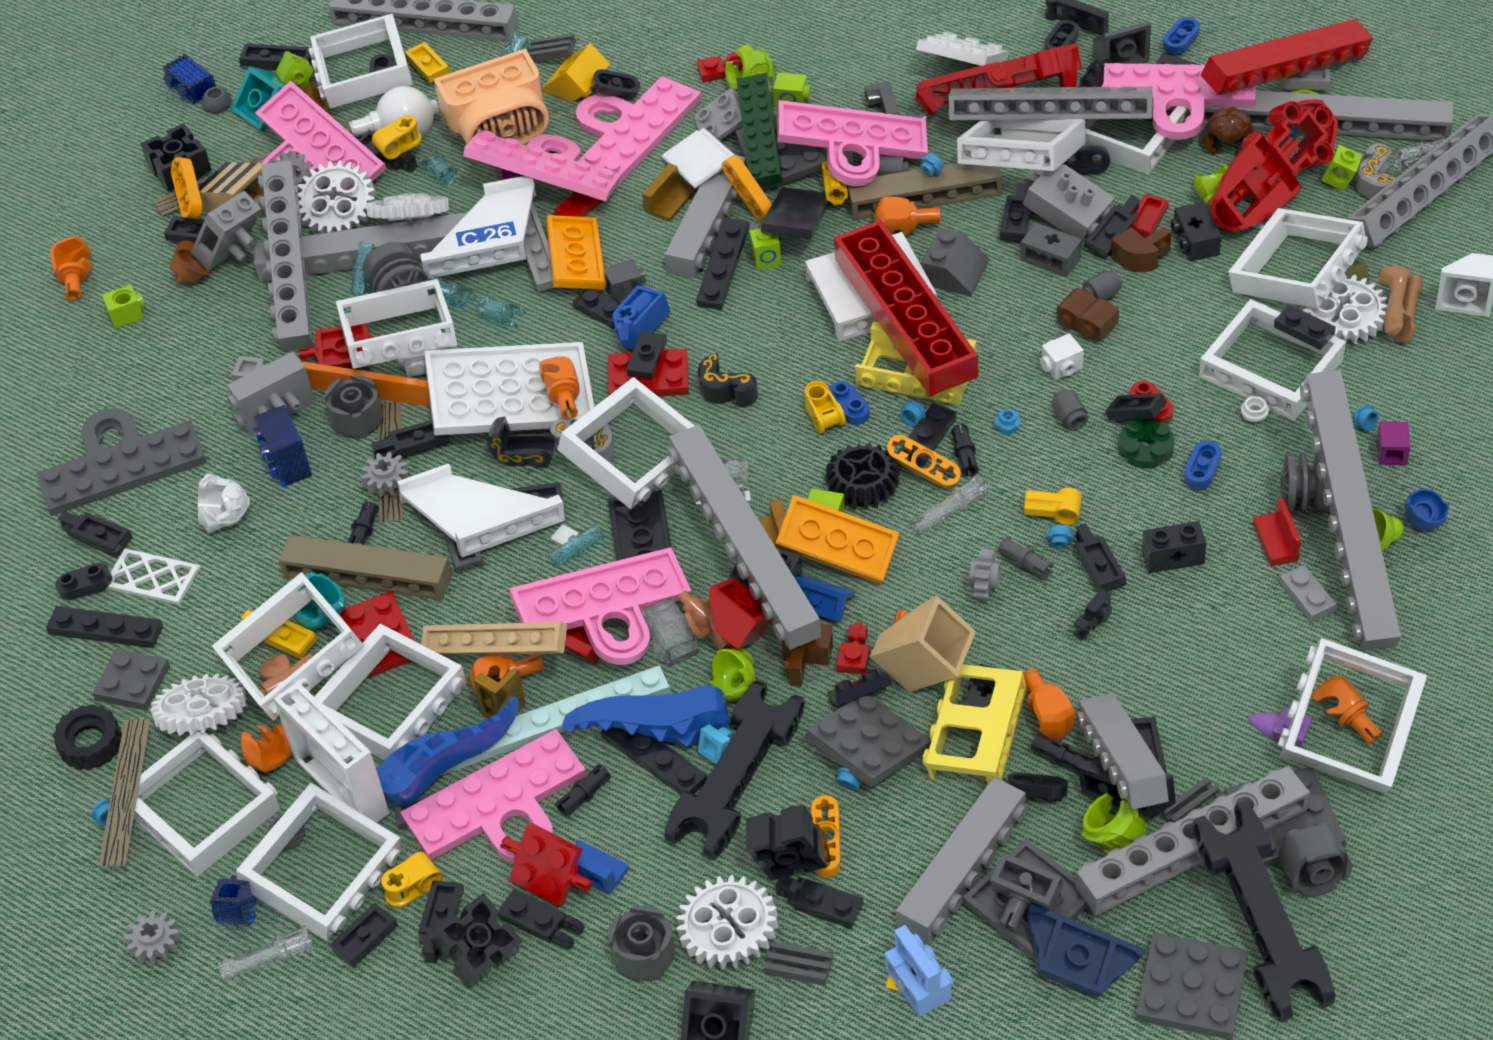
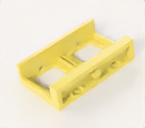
M873 321L870 329V345L862 364H856L855 366L856 385L960 405L968 382L929 397L908 365L904 373L875 368L877 360L881 357L904 362L905 360L880 324ZM967 339L977 353L976 340Z
M963 664L958 677L944 682V699H940L938 702V720L936 724H932L930 731L931 745L929 749H925L923 755V766L927 767L930 779H935L937 770L985 776L987 784L990 783L993 777L1000 780L1003 779L1027 689L1023 671ZM962 677L992 680L995 682L991 702L988 707L982 708L956 704ZM949 727L973 729L982 732L977 753L973 758L941 755Z

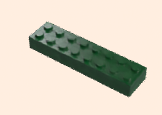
M767 73L736 79L748 170L760 187L782 183V169Z

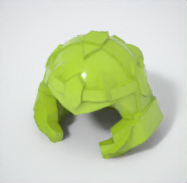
M744 45L736 50V54L741 57L743 62L742 72H739L738 67L733 65L732 61L726 62L727 82L737 93L736 79L767 73L769 81L774 79L776 72L774 61L763 49L755 51L749 45Z
M1108 793L1097 798L1088 807L1083 817L1084 829L1081 834L1092 843L1104 849L1103 851L1106 854L1114 849H1122L1132 844L1138 837L1146 834L1148 827L1143 816L1138 814V809L1132 810L1125 800L1120 802L1117 815L1109 813L1113 798Z

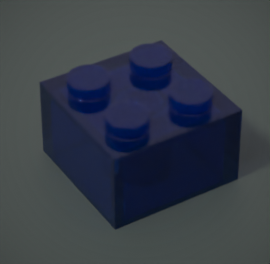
M285 405L254 416L257 427L253 428V432L258 444L262 443L258 448L263 460L270 462L267 464L272 479L278 478L283 488L311 477L312 472L302 439Z

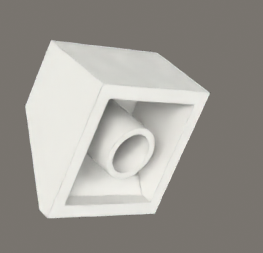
M1471 253L1442 268L1435 310L1490 317L1493 302V256Z

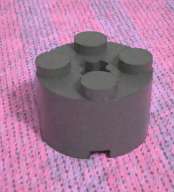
M351 375V379L344 381L340 378L334 381L325 392V403L332 428L338 433L363 439L380 424L384 415L376 385L368 377Z
M1320 823L1317 826L1307 827L1300 831L1297 829L1290 830L1283 836L1284 843L1280 847L1278 859L1293 889L1296 892L1297 890L1301 891L1303 896L1316 897L1327 894L1337 888L1335 885L1337 881L1341 878L1345 881L1351 874L1352 862L1337 834L1328 823Z
M640 905L630 908V911L622 916L620 913L612 921L609 928V941L617 971L627 977L638 980L660 979L673 962L675 956L672 928L664 914L654 907Z

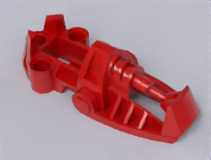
M1078 43L921 81L917 84L914 100L931 116L940 106L949 104V97L933 93L949 94L950 90L954 88H1014L1016 85L1055 76L1058 78L1060 87H1076L1077 70L1083 69L1078 51Z
M1323 100L1289 101L1274 107L1269 113V120L1273 128L1265 136L1260 131L1252 132L1242 141V150L1231 162L1216 192L1206 204L1212 219L1220 227L1231 232H1237L1265 220L1300 192L1302 186L1295 176L1303 168H1315L1331 161L1338 120ZM1298 125L1306 135L1300 142L1297 139L1293 140L1291 137H1288L1278 146L1291 133L1290 129ZM1298 150V152L1289 160V158ZM1231 192V198L1229 199L1227 195ZM1255 197V200L1243 215L1234 206L1237 201L1239 202L1243 198L1250 199Z

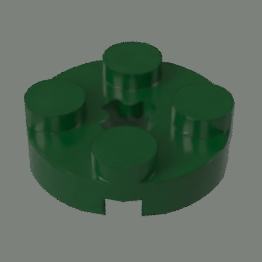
M1132 419L1127 422L1126 427L1119 435L1118 450L1121 456L1123 454L1128 459L1130 465L1142 469H1151L1158 467L1159 463L1167 459V462L1172 457L1174 452V436L1170 432V426L1165 422ZM1142 442H1150L1148 447H1144Z

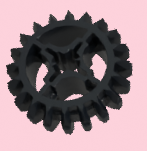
M858 442L856 447L847 445L846 450L838 449L837 455L831 456L830 463H827L825 482L828 491L844 494L845 507L853 504L855 510L858 506H864L867 510L868 506L873 504L878 508L880 501L887 503L889 496H894L896 488H898L900 483V468H898L896 460L888 455V451H883L881 445L874 448L870 442L866 446H861Z

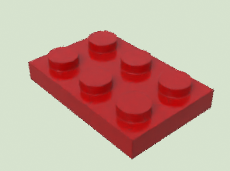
M687 348L664 350L653 380L634 378L658 397L689 395ZM633 352L608 354V396L633 378L627 376L626 371Z
M392 591L347 607L340 613L343 621L362 643L379 624L415 641ZM390 650L368 674L367 679L410 663L412 660Z

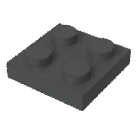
M115 649L92 693L93 697L97 701L147 711L170 667L169 661L166 658Z

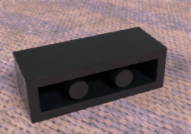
M1095 756L1078 767L1082 794L1097 799L1108 793L1113 798L1111 801L1112 805L1120 807L1122 800L1127 801L1120 798L1117 784L1113 785L1109 771H1104L1100 756ZM1166 774L1169 802L1137 808L1138 814L1153 819L1176 803L1172 775Z

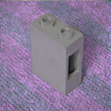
M1062 164L1055 171L1045 170L1028 189L1023 205L1066 234L1082 239L1083 243L1109 212L1115 197L1070 167Z
M242 191L209 212L191 254L207 270L212 269L232 255L239 261H243L247 254L242 248L245 246L248 250H252L256 246L250 233L261 211V207L245 191Z
M293 351L227 385L230 394L227 400L232 410L236 412L233 415V419L238 428H244L249 436L315 403L306 368Z

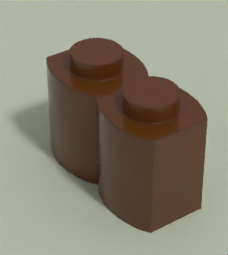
M1075 288L1057 306V321L1064 328L1079 331L1086 339L1101 342L1119 323V309L1106 300L1097 299L1086 290Z

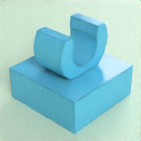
M709 724L700 730L697 752L714 764H717L728 746L733 732L726 727H721L717 730Z

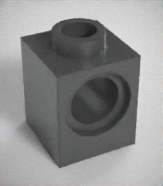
M633 259L604 268L606 286L611 297L617 301L625 300L638 285L643 287L642 283L646 282L643 269L637 268Z

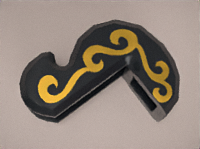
M718 353L710 354L700 362L698 367L700 394L707 401L724 403L735 398L736 405L748 406L757 400V380L751 373H720Z
M503 416L496 418L492 423L487 446L493 457L503 464L513 466L532 461L534 467H544L551 462L555 441L547 434H511L507 419Z

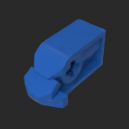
M638 285L615 309L613 321L623 348L634 351L641 331L653 333L671 313L664 292Z

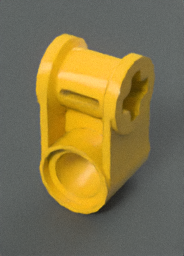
M410 115L402 116L384 128L378 129L372 137V143L387 159H395L411 148L417 147L422 142V136L417 132L416 118Z
M821 381L807 384L804 391L805 409L818 433H824L825 429L837 424L840 426L845 425L846 418L843 409L835 400L828 386Z
M417 852L403 863L384 873L381 883L386 891L385 900L390 907L403 908L418 897L429 892L432 881H442L443 875L424 852Z

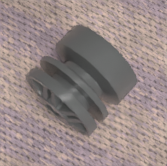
M387 242L376 247L369 253L363 264L364 277L374 290V293L429 281L427 274L418 263L412 250L401 242Z
M1294 453L1285 454L1283 468L1281 469L1280 488L1281 496L1289 512H1294L1296 499H1298L1300 512L1306 511L1308 499H1313L1316 512H1330L1329 506H1325L1323 501L1324 481L1319 480L1317 474L1318 453L1315 454L1313 466H1308L1306 453H1300L1298 466H1296Z

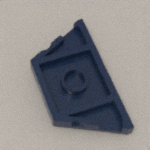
M1031 903L1027 910L1037 973L1096 998L1102 995L1140 960L1146 951L1145 948Z

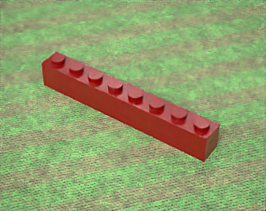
M1357 19L1209 56L1201 77L1217 95L1232 93L1236 90L1251 88L1262 83H1270L1277 79L1288 78L1292 75L1307 73L1311 70L1362 58L1368 53L1369 46L1374 38Z

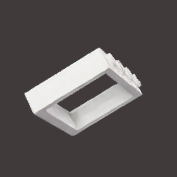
M393 14L310 37L313 47L308 49L319 86L318 89L321 99L327 100L329 109L383 94L395 87L413 85ZM390 39L397 66L337 83H330L324 58Z
M1173 106L1168 109V111L1172 112L1169 117L1173 123H1184L1190 115V111L1184 106ZM1085 119V145L1083 146H1102L1108 150L1110 161L1148 175L1175 141L1174 139L1163 137L1156 132L1142 150L1089 130L1097 119Z
M1085 119L981 120L957 139L958 164L1055 171L1077 152L1081 146L1085 145ZM994 128H1001V134H995ZM1045 156H1049L1050 164L1045 163Z
M1278 208L1228 271L1232 291L1234 293L1318 309L1324 299L1329 296L1336 283L1341 280L1348 267L1354 263L1360 251L1365 248L1367 237L1365 236L1363 222ZM1288 235L1341 244L1312 283L1258 274Z
M438 279L336 301L353 369L422 354L425 350H440L457 346L453 322ZM435 288V294L428 295L427 290ZM351 307V312L344 314L343 308ZM433 308L437 309L441 321L438 324L354 342L350 328L351 326ZM362 347L363 351L357 352L356 348Z
M1250 299L1201 357L1199 377L1246 399L1252 396L1261 397L1266 401L1270 410L1295 421L1307 406V403L1301 400L1300 387L1296 392H1293L1221 359L1222 356L1250 323L1323 355L1324 357L1311 373L1336 370L1343 361L1346 341L1333 336L1319 350L1274 328V320L1281 312Z
M634 377L561 433L557 449L630 509L642 500L645 502L656 488H663L673 474L678 475L679 466L677 463L672 464L668 456L634 483L584 443V441L633 403L671 434H676L695 426Z
M302 572L212 645L259 706L273 721L279 716L274 701L275 697L296 682H299L309 692L364 646ZM305 585L306 587L299 592L298 589ZM313 599L342 633L269 694L264 696L237 661ZM231 646L232 648L225 653L224 650Z
M379 624L363 642L364 646L341 666L315 695V698L367 747L373 755L385 760L401 746L411 740L424 736L433 721L442 715L452 699L461 693V689L466 684V679L460 664ZM390 650H393L443 677L387 739L336 710Z
M1321 638L1317 646H1311L1305 662L1309 663L1310 666L1307 674L1302 673L1298 681L1296 690L1301 691L1298 702L1293 700L1289 708L1287 717L1292 720L1289 729L1284 728L1281 733L1278 745L1283 748L1280 756L1386 794L1393 785L1427 675ZM1323 658L1406 687L1378 776L1294 746Z
M296 682L275 697L274 701L295 761L327 793L377 823L387 816L389 810L371 751L299 682ZM310 755L312 760L305 763L303 759Z
M196 730L193 735L187 737L141 774L134 820L198 877L280 810L276 798L278 792L269 782L264 784L251 766H243L234 751L231 749L226 751L214 734L208 735L206 732L201 733L200 730ZM206 751L257 797L193 848L143 801Z
M310 783L236 870L237 885L325 941H328L334 933L344 928L347 917L352 910L357 911L365 900V894L369 889H375L379 885L383 872L387 867H392L396 864V858L401 853L400 837ZM317 808L381 847L326 915H323L261 876Z

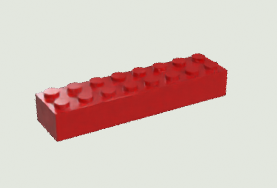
M882 220L834 237L836 262L929 397L978 378L977 353Z

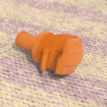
M883 197L880 199L875 210L874 222L882 220L890 233L897 230V233L902 232L906 236L910 232H915L918 224H940V207L917 209L914 201L909 202V199Z
M75 236L57 242L50 250L53 270L57 275V279L65 284V297L69 300H77V297L81 298L80 283L86 280L87 275L93 268V265L88 261L91 256L89 246L82 238Z
M558 356L541 361L539 363V373L545 386L549 387L547 392L549 399L553 403L559 404L562 418L569 419L567 410L570 411L571 419L576 417L578 410L574 399L578 397L580 389L572 360L565 356Z
M510 654L490 655L477 659L469 672V681L474 695L477 698L473 679L480 672L490 678L499 676L500 682L513 668L519 671L520 677L544 671L540 654L518 660L511 658Z
M1037 669L1026 671L1023 675L1026 687L1030 692L1027 698V705L1038 717L1040 733L1054 741L1064 739L1065 736L1072 732L1075 723V709L1071 701L1055 684H1045Z
M1333 676L1327 679L1312 693L1311 698L1317 704H1321L1329 699L1338 698V706L1326 710V713L1331 717H1340L1338 724L1341 728L1352 726L1366 741L1367 745H1371L1376 741L1368 730L1378 739L1382 736L1383 732L1366 715V710L1369 707L1366 699L1345 676Z
M280 724L272 727V730L257 725V728L262 733V737L258 741H255L253 735L247 731L241 733L240 742L243 758L246 764L254 770L261 772L271 771L287 762L288 758L293 755L284 727Z

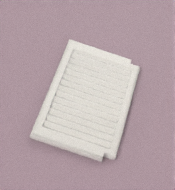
M703 128L692 133L665 152L661 157L668 164L671 163L678 166L679 174L694 188H697L721 171L722 162L735 154Z

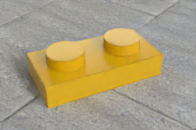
M426 42L405 51V57L408 62L429 84L434 82L435 78L450 74L449 66Z

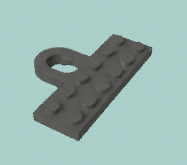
M109 408L94 413L82 426L81 435L88 455L36 473L51 516L200 466L207 463L191 420L140 437L134 420L127 411ZM109 429H115L120 435L124 436L123 440L115 446L105 447L100 445L103 440V433Z

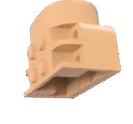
M526 49L434 79L442 122L444 126L448 125L451 134L462 136L466 145L479 131H490L497 137L503 139L512 138L519 141V144L527 145L534 136L543 134L547 128L549 113L543 100L539 71Z

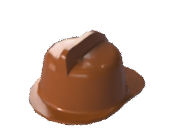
M181 241L174 250L170 269L177 276L175 281L177 284L182 280L195 284L211 271V269L207 270L191 254L194 242Z

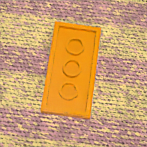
M546 215L545 223L553 287L605 290L606 281L597 218Z
M793 495L775 547L882 585L899 532Z

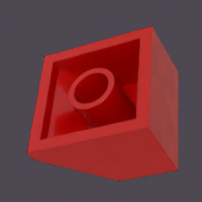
M733 577L711 586L708 590L715 632L722 636L721 639L726 645L740 649L760 639L772 620H766L761 609L760 600H755L748 588Z

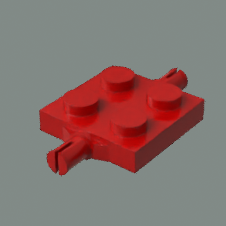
M367 323L350 327L354 342L374 338L369 333ZM341 326L315 330L316 341L314 347L299 349L300 360L316 357L318 363L322 365L353 369ZM362 347L356 348L357 352L363 351Z
M531 823L526 825L520 843L508 836L504 837L501 841L500 847L515 854V862L509 880L559 907L565 904L568 892L573 886L583 890L585 893H588L592 888L590 885H593V881L578 874V862L583 849L544 828Z

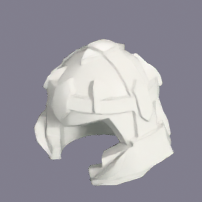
M206 474L202 480H199L198 524L202 525L208 533L220 530L221 527H229L238 523L245 515L247 509H249V497H247L246 492L237 482L211 474Z

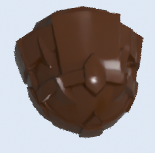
M1234 106L1230 108L1222 107L1208 120L1202 134V143L1210 153L1215 155L1218 153V149L1215 147L1214 139L1218 138L1226 144L1232 143L1239 139L1244 140L1255 130L1245 110H1239ZM1241 144L1239 146L1240 149L1235 152V156L1242 150Z

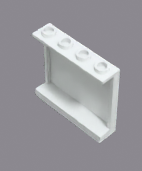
M902 232L893 234L894 239L937 297V293ZM835 252L805 261L806 279L808 282L813 281L834 322L835 335L838 341L871 332L870 329L873 321H878L836 262Z

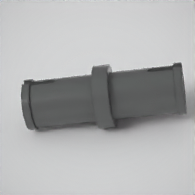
M1008 537L1004 538L999 544L1002 548H998V553L1015 561L1019 568H1027L1042 579H1047L1053 571L1051 569L1054 568V564L1036 555L1032 548H1024Z

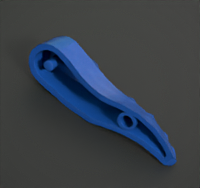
M707 685L675 694L624 695L591 701L566 714L562 726L565 731L570 733L577 727L586 730L592 725L599 726L605 731L611 727L626 730L630 735L639 733L652 737L659 742H674L689 747L699 741L701 728L708 724L717 730L721 727L727 728L729 717L723 691L716 686Z
M513 695L510 697L508 703L482 723L471 727L418 737L390 754L377 769L386 802L398 807L411 805L444 772L492 747L507 732L515 720L519 710L517 696Z

